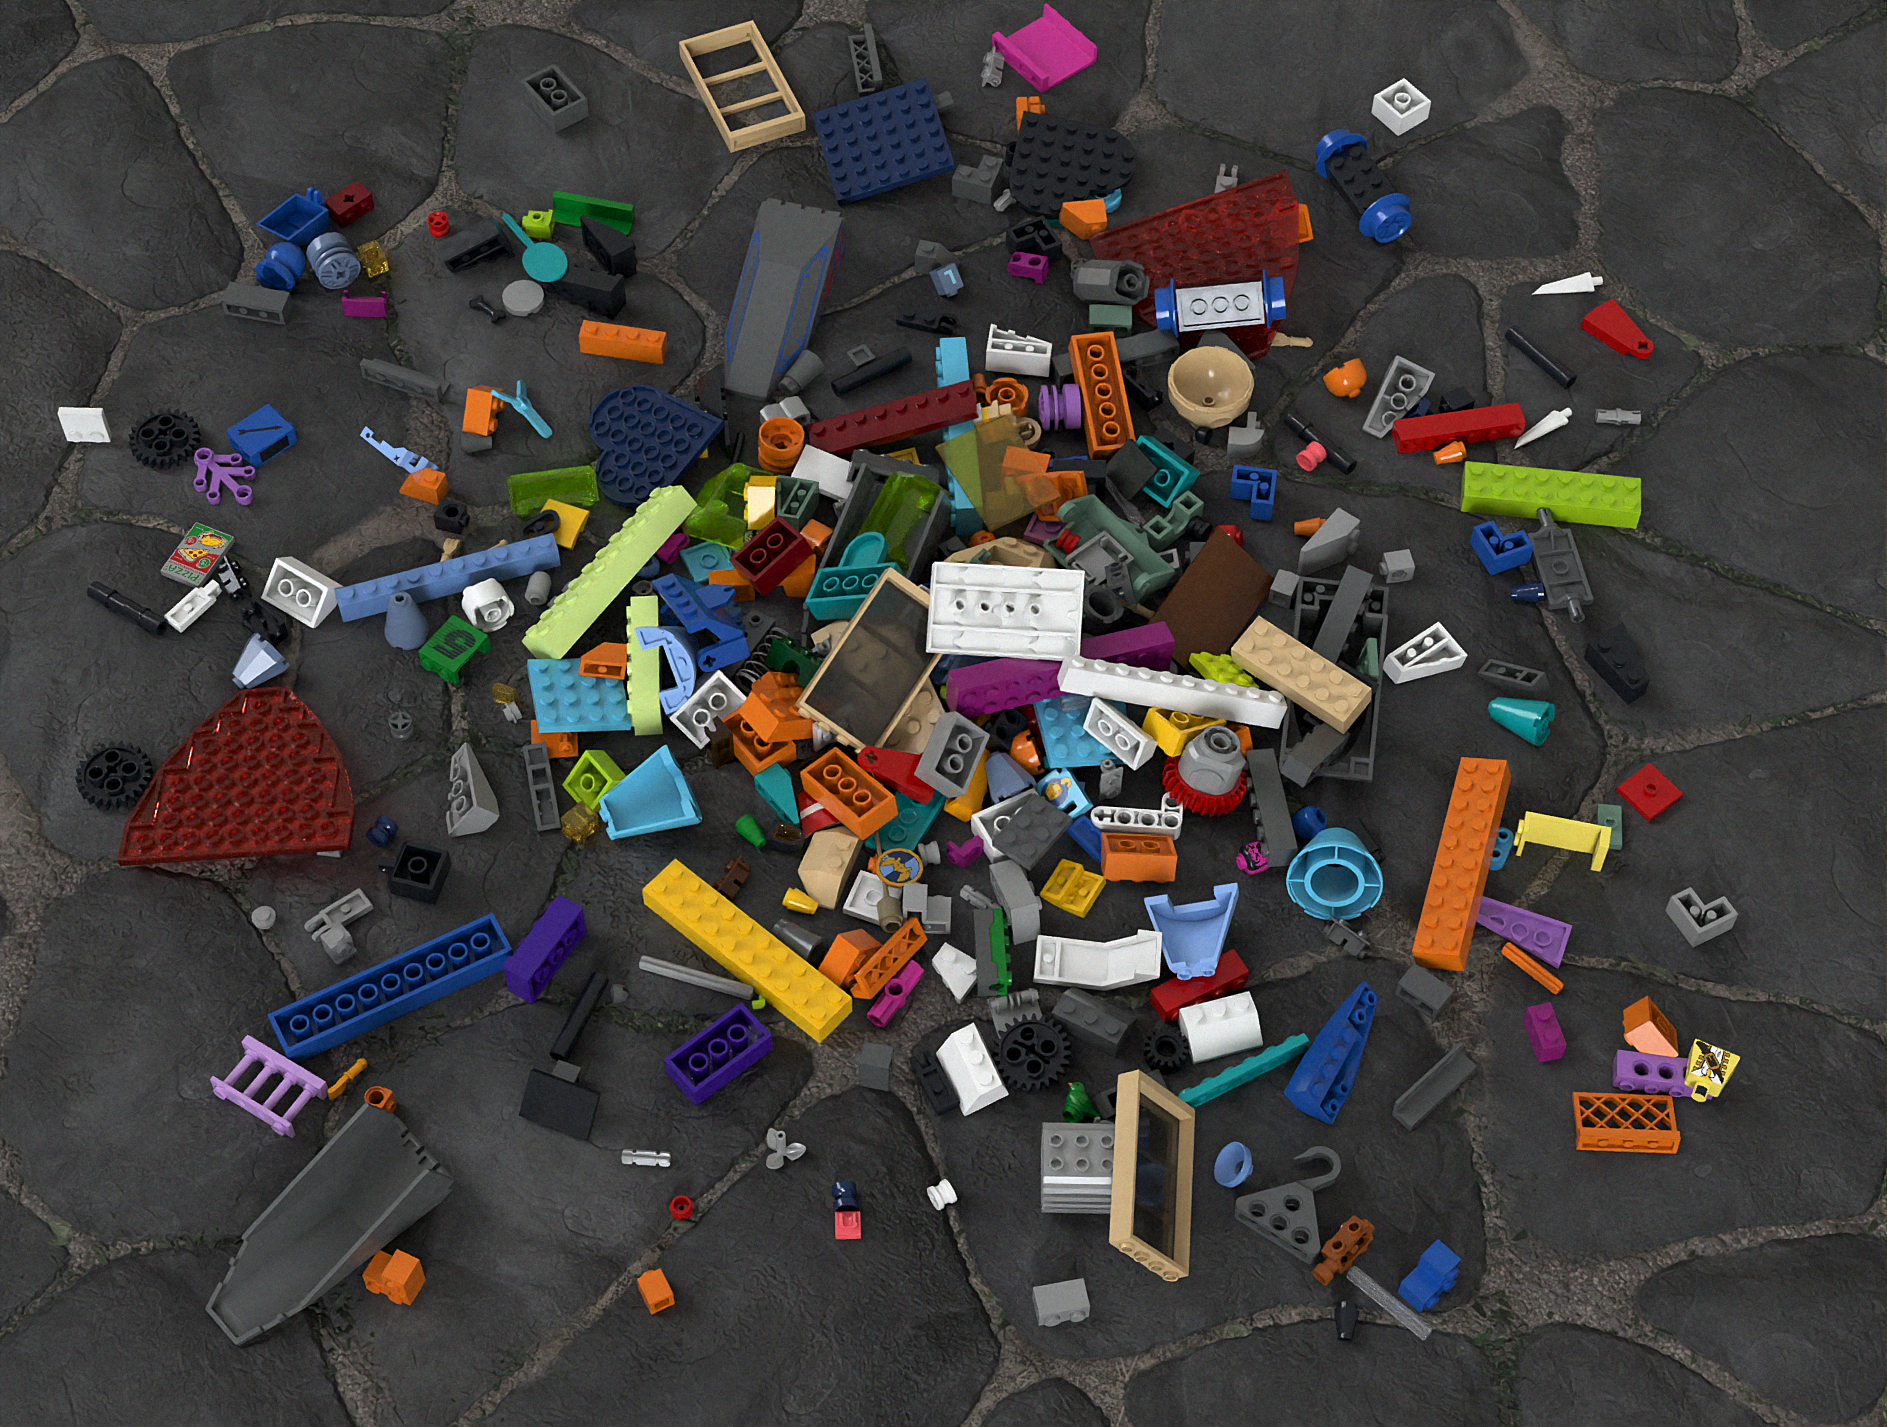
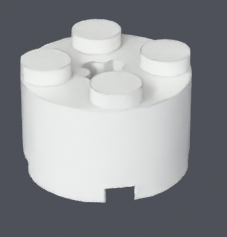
M494 578L487 579L474 586H469L463 591L462 608L472 625L477 629H482L483 632H492L502 628L507 623L506 619L509 615L512 617L514 614L513 603L502 585Z

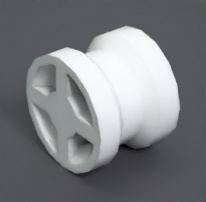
M946 1179L940 1181L936 1187L931 1186L927 1188L928 1196L938 1211L943 1209L945 1204H952L957 1201L956 1194Z

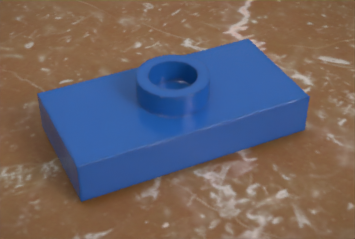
M1082 814L1066 832L1100 864L1101 831Z

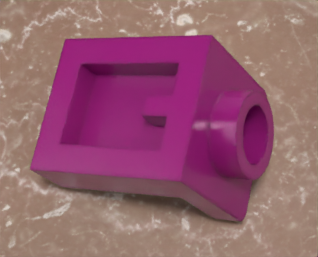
M978 835L971 840H966L960 848L952 841L947 843L948 859L953 864H958L962 869L966 868L984 853V840Z

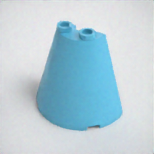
M667 745L662 746L599 799L602 808L599 810V813L605 823L609 822V827L606 828V831L611 840L699 824L702 822L701 819H703L693 791Z

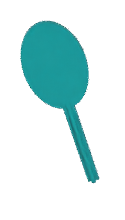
M503 213L502 220L527 247L522 257V263L526 272L532 278L541 282H553L562 278L568 269V260L565 253L551 243L540 242L534 244L508 213Z

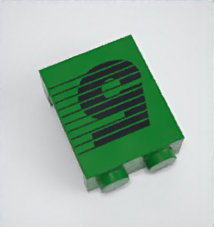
M452 615L418 652L421 660L420 663L426 670H432L439 674L444 681H450L458 685V671L477 650L486 654L491 649L487 634Z

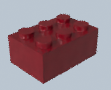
M778 515L734 554L729 561L737 573L765 597L811 556L814 551L805 537Z

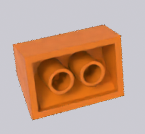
M1101 832V870L1104 879L1114 882L1120 880H1132L1133 882L1155 881L1157 883L1174 882L1177 853L1171 835Z

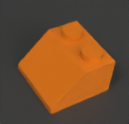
M1104 199L1063 203L1059 223L1082 240L1097 241L1103 238L1107 224Z
M1648 995L1623 1010L1624 1020L1622 1022L1625 1027L1623 1035L1630 1046L1634 1045L1641 1053L1668 1057L1679 1055L1676 1029Z

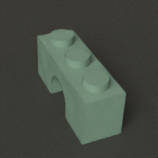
M1187 490L1173 502L1172 509L1165 519L1157 515L1142 528V533L1146 532L1149 547L1156 553L1166 549L1186 532L1188 524L1195 516L1198 515L1202 518L1204 502Z

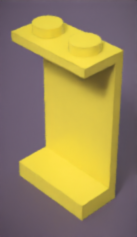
M1526 811L1524 820L1519 819L1513 845L1517 846V856H1521L1525 841L1593 854L1591 870L1600 872L1609 849L1611 827Z

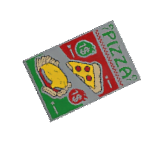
M196 522L160 570L161 574L199 589L203 587L224 558L223 556L227 554L235 543V539L231 535Z

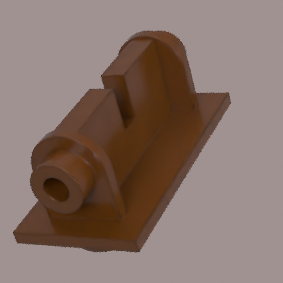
M742 854L736 860L730 859L724 868L726 874L723 878L719 876L712 886L729 901H732L740 888L733 881L735 880L742 885L751 872V865L746 861H743V863L740 861L743 856Z

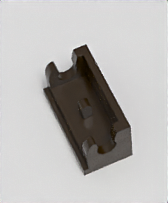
M716 716L712 719L716 731L712 732L707 726H704V732L711 742V750H706L707 756L713 762V767L718 769L735 758L733 733Z

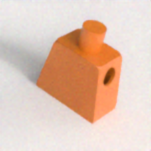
M816 555L809 556L777 585L784 587L786 596L807 597L819 568Z

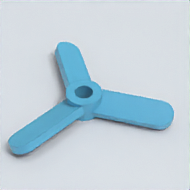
M522 380L517 381L516 398L495 389L491 390L490 393L511 403L519 413L523 414L542 437L549 438L552 435L551 428L532 408L531 402L527 398L526 386Z

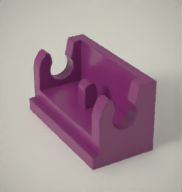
M344 290L345 297L341 299L344 315L387 317L389 305L387 292L381 291L382 297L350 296L349 290Z

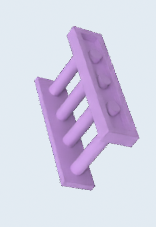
M247 1035L242 1041L245 1056L224 1081L214 1076L210 1079L214 1088L213 1092L223 1100L227 1098L267 1122L278 1134L282 1136L286 1134L293 1138L296 1134L291 1121L311 1097L317 1096L322 1100L327 1097L328 1087L326 1081ZM258 1060L264 1064L263 1070L243 1094L232 1088L252 1062ZM277 1072L283 1076L284 1080L263 1105L252 1100V1097L272 1073L275 1074ZM297 1084L303 1088L304 1091L283 1117L271 1111L292 1085L295 1086Z

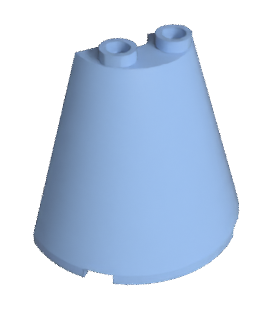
M645 626L635 628L634 630L642 651L661 645L664 647L677 685L676 687L662 690L658 694L666 715L682 707L693 692L698 666L696 655L700 651L699 643L693 633H688L686 627Z
M1238 883L1214 886L1216 900L1173 906L1168 894L1144 898L1155 932H1162L1161 948L1169 969L1177 974L1178 979L1189 980L1191 977H1209L1215 974L1239 897Z

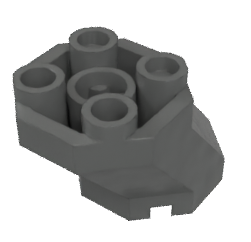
M1092 259L1075 269L1073 292L1081 301L1092 305L1132 306L1147 297L1150 280L1148 276L1144 275L1143 266L1133 261Z

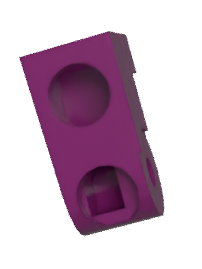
M1015 252L1007 265V271L1013 276L1033 278L1035 283L1043 284L1049 273L1048 257Z

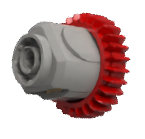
M1210 726L1185 745L1181 755L1175 757L1168 755L1163 765L1161 777L1163 778L1162 784L1166 786L1165 791L1171 792L1170 798H1176V804L1183 801L1184 809L1187 807L1192 809V814L1198 811L1201 816L1207 813L1209 817H1212L1215 813L1220 817L1222 812L1228 814L1230 810L1234 811L1236 806H1239L1247 789V779H1245L1247 774L1243 772L1246 760L1240 749L1241 744L1238 736L1226 727Z

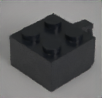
M411 841L403 843L398 857L388 858L381 856L378 863L379 871L388 874L389 879L387 883L390 894L435 905L452 865L448 850Z

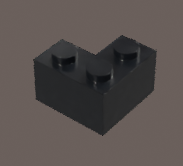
M1044 216L1006 229V247L1012 255L1015 252L1034 253L1035 255L1048 257L1049 264L1061 260L1062 242Z

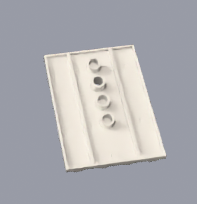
M934 562L932 564L926 652L1063 661L1065 655L1080 656L1084 570Z

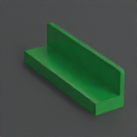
M554 191L552 197L555 224L581 228L580 217L584 215L623 232L626 237L629 236L635 221L634 205Z

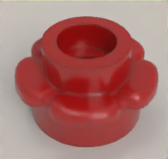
M684 1195L675 1197L669 1205V1210L672 1212L671 1215L675 1219H687L693 1214L694 1203Z

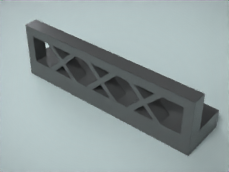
M864 24V34L848 36L859 97L883 91V80L872 24ZM863 41L865 42V44L861 48L854 45L853 43ZM859 55H863L867 57V59L862 62L861 60L857 59V57ZM863 68L870 71L866 76L859 73ZM865 83H868L872 85L873 88L862 89V86Z

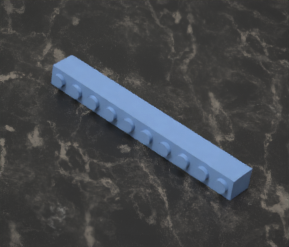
M553 533L335 589L334 591L344 623L386 612L389 598L396 592H406L415 603H420L462 592L465 588L490 578L500 582L561 566Z

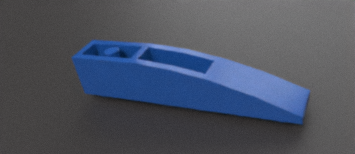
M1363 981L1325 1024L1305 1053L1283 1092L1296 1109L1327 1124H1333L1353 1087L1378 1004V995L1366 981Z

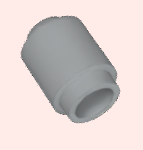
M538 571L530 577L525 593L527 601L533 605L546 603L551 587L550 576L545 572Z

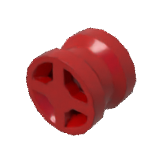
M435 211L429 214L427 221L430 234L434 237L446 236L450 232L447 214L442 211Z
M1065 528L1054 547L1062 548L1069 555L1074 551L1081 537L1079 535L1074 536L1068 528Z

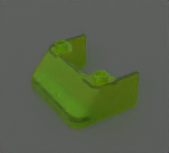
M735 463L706 481L695 499L698 505L683 521V532L689 536L740 550L744 546L747 520L727 515L728 506L722 501L728 491L744 496L745 483L749 482L750 476H774V473L747 466L743 463Z
M594 464L514 474L506 477L511 513L516 512V515L529 514V509L544 507L548 499L565 504L582 502V507L595 505V502L599 501Z
M896 471L887 479L857 536L867 532L882 534L889 546L884 563L897 562L901 570L908 571L909 566L903 563L906 558L905 549L901 547L920 510L932 508L941 490L945 491L947 496L950 493L924 475Z

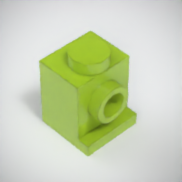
M549 209L548 212L529 210L528 216H523L522 221L523 228H526V235L534 238L551 239L555 226L553 210Z

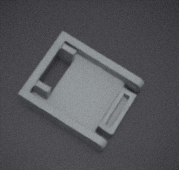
M1104 530L1070 553L1065 558V563L1067 565L1071 564L1073 570H1084V581L1088 585L1094 583V585L1102 586L1107 584L1104 567L1109 566L1112 562H1116L1103 550L1105 547L1108 546L1118 555L1117 561H1126L1128 569L1134 565L1135 558Z

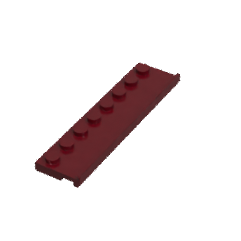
M972 379L808 424L810 446L839 457L853 453L854 450L868 449L977 419L979 414L976 406L974 382Z

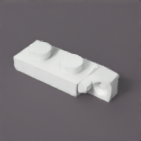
M212 580L204 588L200 587L198 589L195 587L164 615V618L168 620L171 626L182 633L217 600L216 597L222 592L219 584Z

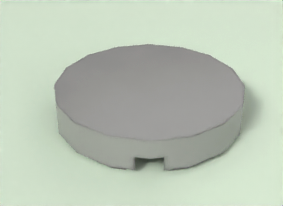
M519 280L509 284L504 289L502 295L505 309L516 316H528V313L533 312L534 314L543 307L545 301L541 286L529 280Z

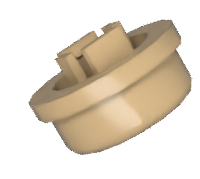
M1018 418L1019 430L1009 432V444L1016 446V441L1022 439L1021 443L1023 440L1025 441V450H1032L1037 446L1041 438V427L1031 418Z

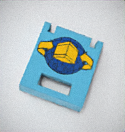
M1069 767L1061 768L1062 772L1055 768L1037 783V794L1061 811L1075 802L1077 808L1068 814L1073 818V823L1094 805Z

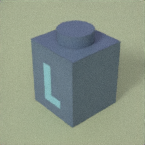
M955 263L943 265L929 272L938 295L953 296L959 293V288L964 286Z

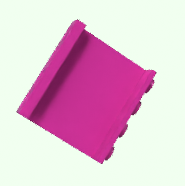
M1047 3L1043 5V17L1007 38L999 31L992 34V48L996 46L995 52L1002 53L1005 58L1004 60L1041 93L1046 92L1097 61L1096 45Z

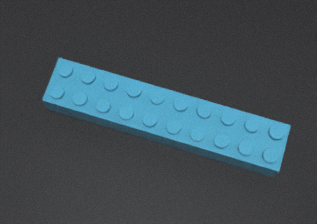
M965 337L940 338V347H936V360L939 361H935L936 374H938L937 388L970 380ZM969 420L942 428L944 458L946 457V461H948L945 462V471L948 476L947 491L949 492L948 498L953 506L950 514L951 527H955L956 535H973L982 531L983 504L974 421Z

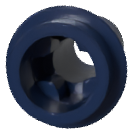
M1535 581L1511 587L1512 600L1534 603L1543 601V583Z

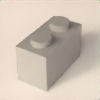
M1083 1278L1033 1287L1032 1299L1039 1326L1046 1325L1051 1327L1058 1325L1062 1321L1071 1320L1072 1322H1078L1089 1317L1090 1304Z

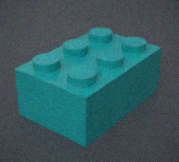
M1140 435L1136 443L1160 468V471L1144 487L1143 491L1166 508H1172L1173 502L1187 490L1191 489L1201 472L1154 437Z

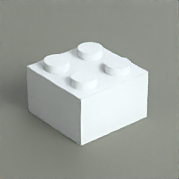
M1403 78L1374 96L1371 113L1399 136L1428 119L1431 101Z

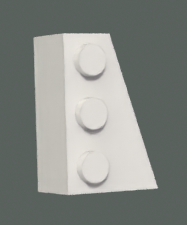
M991 324L986 350L985 370L1049 377L1052 343L1030 336L1023 338L1015 335V331L1009 330L1005 332L997 329V325Z
M1437 622L1387 655L1383 663V670L1395 684L1460 668L1468 655L1446 629Z

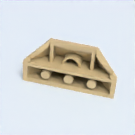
M845 825L815 832L798 869L799 877L808 896L819 902L818 906L832 911L836 908L864 843V840L862 841Z

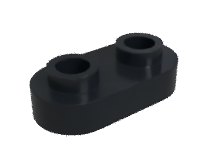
M551 509L544 510L521 525L519 536L523 541L554 533L560 528L561 519L556 511ZM549 521H553L552 525H547ZM530 533H535L533 537H528Z

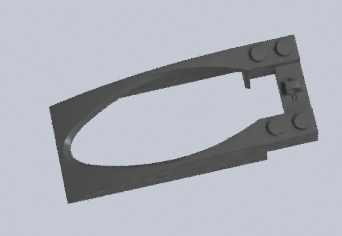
M1299 576L1291 637L1305 646L1308 644L1315 632L1320 607L1330 608L1341 581ZM1374 586L1371 595H1366L1363 602L1367 604L1361 618L1360 640L1363 648L1368 638H1377L1379 676L1376 683L1379 684V687L1368 705L1362 730L1349 753L1335 765H1327L1316 776L1372 782L1388 615L1386 613L1389 587ZM1286 696L1287 710L1282 722L1279 771H1281L1284 765L1281 761L1289 750L1292 752L1294 746L1298 742H1302L1296 721L1294 702Z

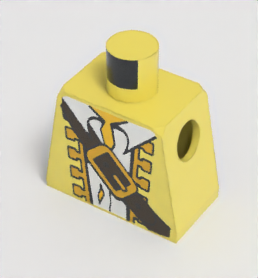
M1695 1039L1689 1052L1684 1081L1687 1086L1694 1088L1691 1097L1698 1102H1705L1708 1094L1718 1097L1733 1074L1740 1056Z

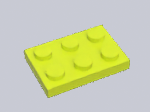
M1201 652L1200 654L1191 653L1189 662L1205 679L1259 689V686L1252 680L1253 678L1247 675L1242 667L1232 662L1231 656L1226 654L1214 656L1207 652Z

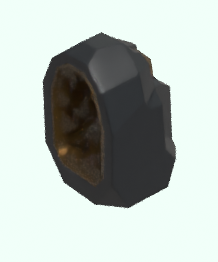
M776 820L772 823L766 837L767 847L786 852L790 850L798 851L804 847V834L798 826Z

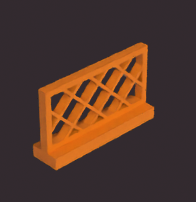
M1573 1092L1572 1102L1577 1134L1576 1150L1677 1153L1681 1137L1680 1131H1677L1672 1096ZM1579 1101H1588L1594 1106L1587 1111L1579 1104ZM1605 1102H1613L1618 1108L1612 1112L1603 1104ZM1630 1103H1638L1643 1108L1637 1113L1628 1105ZM1666 1104L1667 1110L1661 1113L1653 1105ZM1597 1109L1607 1115L1603 1121L1592 1115ZM1624 1110L1632 1118L1625 1122L1617 1114ZM1649 1111L1657 1119L1650 1123L1642 1115ZM1588 1119L1592 1123H1594L1596 1127H1582V1122ZM1613 1120L1621 1128H1609L1606 1124ZM1637 1120L1646 1128L1644 1130L1634 1129L1631 1125ZM1662 1121L1670 1127V1130H1659L1655 1126Z

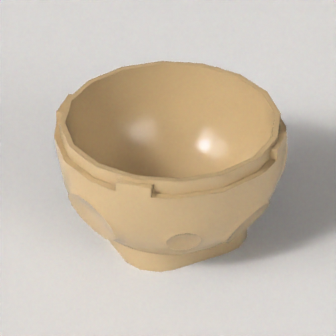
M1204 346L1189 350L1171 365L1168 373V395L1170 401L1178 411V414L1189 421L1195 429L1201 426L1215 429L1232 422L1247 409L1254 388V378L1247 363L1236 353L1219 346Z

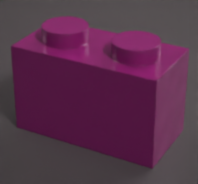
M1551 1002L1527 1007L1523 1023L1538 1063L1562 1058L1567 1044Z

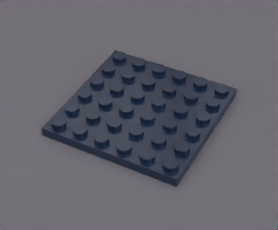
M927 77L812 113L839 206L956 170Z

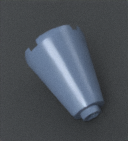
M396 592L389 598L384 628L386 640L394 648L400 647L403 650L418 648L425 643L426 637L430 633L428 620L408 593Z

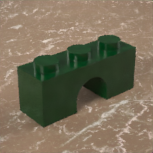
M785 636L784 639L774 638L764 663L783 673H794L799 665L800 675L797 684L806 688L825 658L814 656V652L811 649L803 646L800 647L795 639ZM827 667L811 693L827 694L836 672Z

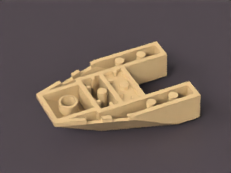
M1002 537L953 553L943 561L969 564L972 557L985 548L992 553L986 565L1057 569L1059 564L1047 549L1023 539Z

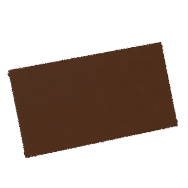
M1217 527L1147 625L1165 621L1175 640L1172 660L1187 674L1191 671L1201 675L1189 662L1191 653L1200 654L1201 652H1207L1214 656L1225 654L1269 592L1275 579L1225 531Z

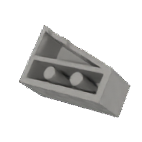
M1013 859L989 865L991 884L999 905L1004 908L1007 914L1008 926L1011 925L1014 945L1037 939V936L1041 935L1039 910L1042 909V904L1039 896L1034 895L1035 891L1032 882L1027 881L1025 867H1020L1019 863Z

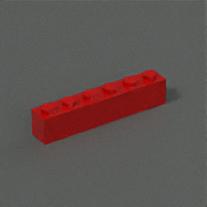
M1518 402L1394 420L1391 434L1398 454L1412 453L1414 451L1442 448L1454 441H1462L1463 444H1474L1503 438H1516L1523 435L1526 421Z

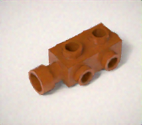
M1355 1215L1347 1222H1344L1332 1239L1325 1242L1321 1249L1324 1262L1322 1264L1319 1263L1312 1270L1313 1276L1321 1284L1328 1285L1334 1278L1333 1274L1336 1271L1342 1274L1344 1271L1349 1270L1352 1262L1360 1253L1367 1251L1368 1244L1374 1239L1372 1232L1375 1230L1374 1226L1368 1220H1361Z

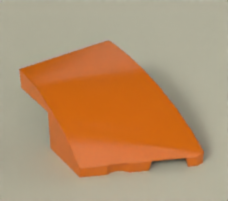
M1084 471L1039 473L1018 477L1015 480L1016 484L1021 485L1028 495L1026 499L1034 507L1041 521H1061L1056 514L1065 502L1088 496Z

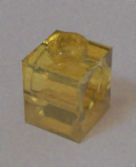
M376 240L357 247L359 260L369 277L389 270L386 255Z
M582 801L561 817V830L563 834L578 844L599 828L598 815Z

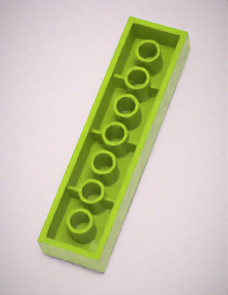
M1465 461L1461 483V512L1539 519L1537 512L1544 508L1546 514L1545 509L1549 508L1553 521L1636 529L1641 515V478Z

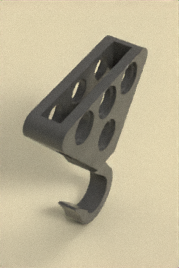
M1325 1146L1309 1148L1305 1153L1294 1157L1293 1164L1322 1158L1327 1160L1332 1167V1171L1329 1174L1239 1197L1236 1200L1234 1217L1238 1221L1308 1264H1313L1318 1260L1321 1248L1313 1193L1334 1184L1341 1170L1339 1156L1332 1149ZM1294 1206L1297 1210L1290 1211L1286 1207ZM1252 1212H1260L1263 1216L1256 1217L1252 1215ZM1281 1225L1284 1230H1276L1273 1226ZM1301 1238L1306 1243L1299 1244L1294 1239Z

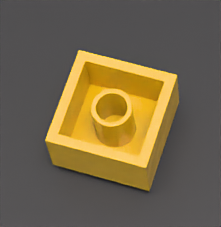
M750 476L749 482L745 483L744 501H748V504L745 505L744 523H748V530H762L777 517V476Z

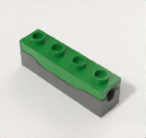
M1002 908L973 909L978 996H1007V986L1012 985V973L1007 971V968L1011 966L1010 953H1005V950H1009V935H1004V932H1008V919L1003 918Z

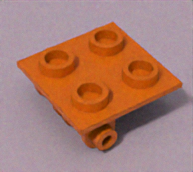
M531 720V745L546 742L548 758L578 756V732L539 733L537 720Z

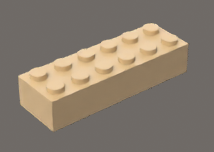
M1260 616L1254 620L1231 648L1232 662L1342 734L1349 729L1371 702V688Z

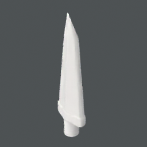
M1590 272L1542 285L1533 294L1594 292V286L1602 285L1603 279L1602 276L1592 278Z
M1566 408L1561 412L1552 411L1519 437L1515 448L1567 424V418L1572 415L1571 409Z

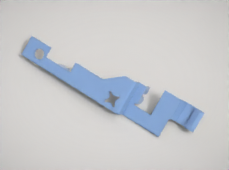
M366 426L360 434L361 437L395 464L405 468L410 473L423 468H430L436 471L439 469L438 466L423 456L416 467L412 466L410 463L414 464L416 462L415 459L419 455L406 450L404 447L394 449L384 440L382 443L375 441L371 437L374 432ZM367 433H370L369 438L366 437Z

